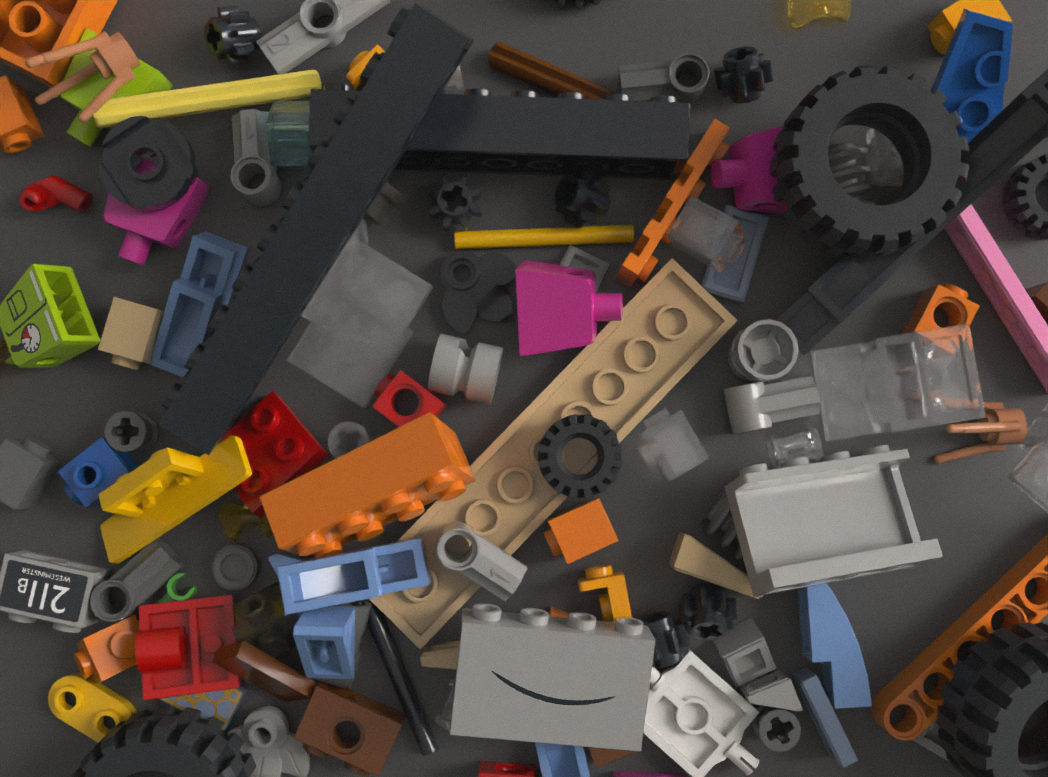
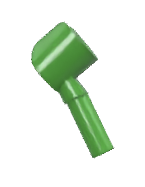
M176 574L169 579L167 592L155 604L189 600L195 596L198 588L194 586L184 596L178 594L176 584L187 574Z

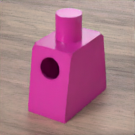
M784 126L743 137L729 147V160L713 162L711 167L713 186L715 188L733 187L735 203L738 209L783 214L788 210L784 200L780 202L775 201L772 188L778 183L777 177L770 176V161L777 154L773 149L777 134Z
M139 157L142 165L137 169L139 174L142 172L151 174L155 171L156 162ZM197 177L195 183L190 186L188 192L177 203L168 208L152 212L139 211L120 202L108 192L104 222L126 232L117 256L144 266L153 242L176 249L208 197L211 187Z
M523 260L515 270L520 356L590 345L594 342L597 335V321H622V293H596L595 271L531 260Z

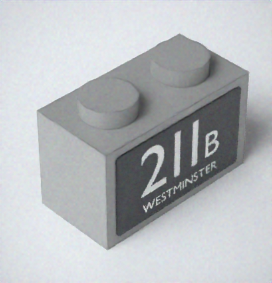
M26 550L6 553L0 572V611L9 612L7 618L12 621L35 623L37 619L53 622L52 628L55 630L79 633L81 628L99 622V618L95 616L91 609L90 598L92 591L98 584L109 580L111 569Z

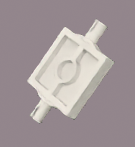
M689 648L684 651V658L680 662L661 673L652 667L644 734L692 777H704L715 764L726 758L739 767L745 775H750L753 770L740 757H743L755 769L759 764V760L739 743L741 742L744 730L760 712Z

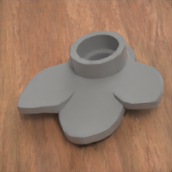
M264 706L254 709L246 717L242 726L233 728L227 733L230 736L233 732H236L244 741L240 748L242 754H252L256 768L250 777H280L282 772L297 777H307L310 770L309 752L302 747L303 742L294 739L295 734L289 732L288 719L279 708ZM260 727L267 729L270 732V735L264 733L260 729Z

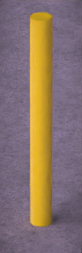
M632 224L582 226V228L556 227L455 231V249L634 242V227Z

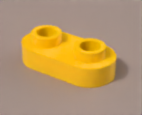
M78 672L68 674L57 680L52 685L48 694V704L52 713L97 743L110 731L104 725L103 720L105 716L112 717L116 726L121 721H127L133 714L137 713L130 701L100 682L95 684L91 677L85 679ZM67 691L72 692L76 696L75 706H71L66 702L65 694Z

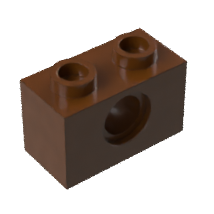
M320 682L315 688L294 739L303 742L302 747L313 755L327 757L329 754L345 761L344 766L355 774L369 776L372 773L379 777L406 716L405 713L351 689L348 691ZM345 720L354 722L359 727L360 737L355 740L344 738L338 729L339 722Z

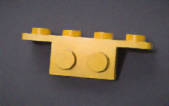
M231 435L219 443L209 455L204 453L200 457L168 447L152 454L148 461L132 472L120 476L116 483L98 494L102 511L115 513V515L104 521L100 526L109 562L121 563L248 479L252 475V470L241 438Z

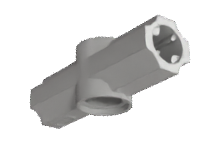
M305 0L302 3L300 12L256 42L278 74H286L322 48L328 49L338 46L344 40L347 31L389 4L390 0ZM323 15L334 17L328 27H314V23L319 17Z

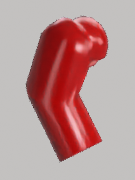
M49 176L26 186L20 192L19 202L23 209L32 213L45 211L60 204H65L80 213H84L91 205L93 196L91 193L59 176Z

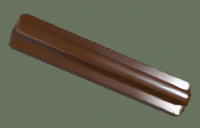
M496 42L488 56V65L554 95L563 92H577L583 94L585 99L603 100L605 95L614 94L612 90L502 42Z

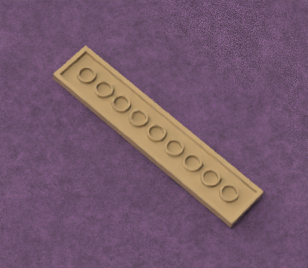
M671 258L623 308L622 321H610L595 337L594 342L587 345L470 466L476 481L466 485V491L454 499L440 501L439 498L398 540L423 536L431 583L427 586L382 594L380 597L370 598L369 600L421 649L481 587L464 574L449 569L441 563L437 554V537L440 530L451 522L466 523L477 534L509 555H512L568 497L554 490L541 473L538 451L546 431L555 422L569 415L586 414L606 422L615 431L620 443L738 320ZM574 438L567 442L562 450V463L573 474H586L597 463V449L587 439ZM454 535L446 541L444 547L449 554L461 556L469 550L471 541L463 535Z

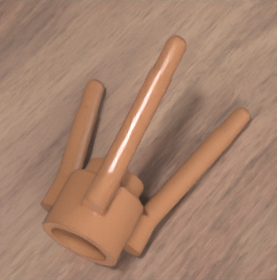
M103 31L91 39L28 58L25 61V65L28 68H33L95 49L96 51L89 55L92 64L49 88L35 99L38 105H43L98 72L105 80L113 76L114 79L79 114L78 120L81 123H85L124 84L136 78L132 70L140 66V62L119 32L109 37L106 31Z
M911 389L909 391V395L914 398L985 412L979 416L976 423L948 424L945 430L948 433H978L980 439L986 442L936 455L934 462L937 464L986 452H1001L1005 450L1006 445L1021 444L1026 438V417L1019 408L1005 409L1003 402H984L919 389Z

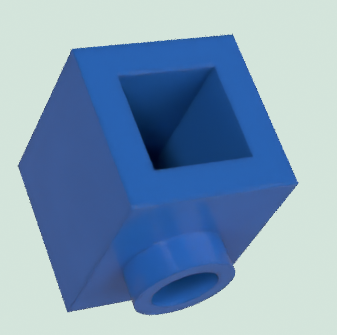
M101 437L60 469L58 473L66 482L63 487L67 495L78 505H84L85 508L101 506L98 494L116 483L120 476L132 472L139 465L129 452L115 450L109 445L105 437Z

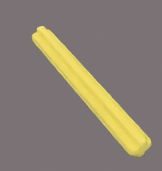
M317 70L299 71L112 98L95 112L93 117L97 127H112L134 116H146L149 119H166L310 97L311 89H322V84Z

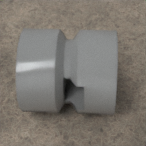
M767 319L759 320L736 333L729 343L727 356L729 366L735 375L743 381L758 383L774 380L788 373L796 363L799 350L797 339L790 328L782 322Z
M440 334L431 364L428 391L454 396L458 391H462L467 400L491 405L500 370L503 347L478 342L471 348L468 347L466 339Z

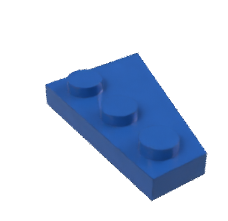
M964 8L930 92L933 93L936 89H939L948 98L942 104L949 114L957 111L963 123L956 128L959 138L967 137L969 143L1003 109L1005 82L1008 81L1013 23Z

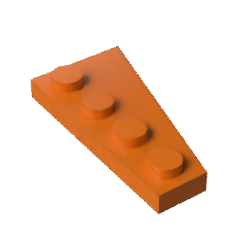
M717 119L713 120L684 166L680 176L665 196L657 213L641 234L632 253H629L615 278L629 288H631L636 278L643 282L646 281L659 260L651 255L659 241L662 240L669 244L683 222L675 217L684 202L692 207L705 187L706 183L699 179L707 165L712 167L714 161L721 160L730 145L723 142V139L730 127Z

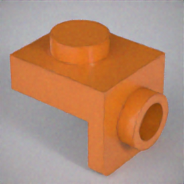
M136 614L77 642L79 651L74 653V658L80 673L85 679L91 676L96 684L137 664L135 642L136 634L140 631Z

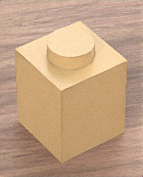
M114 297L98 350L113 354L111 363L139 370L141 362L150 364L164 312Z

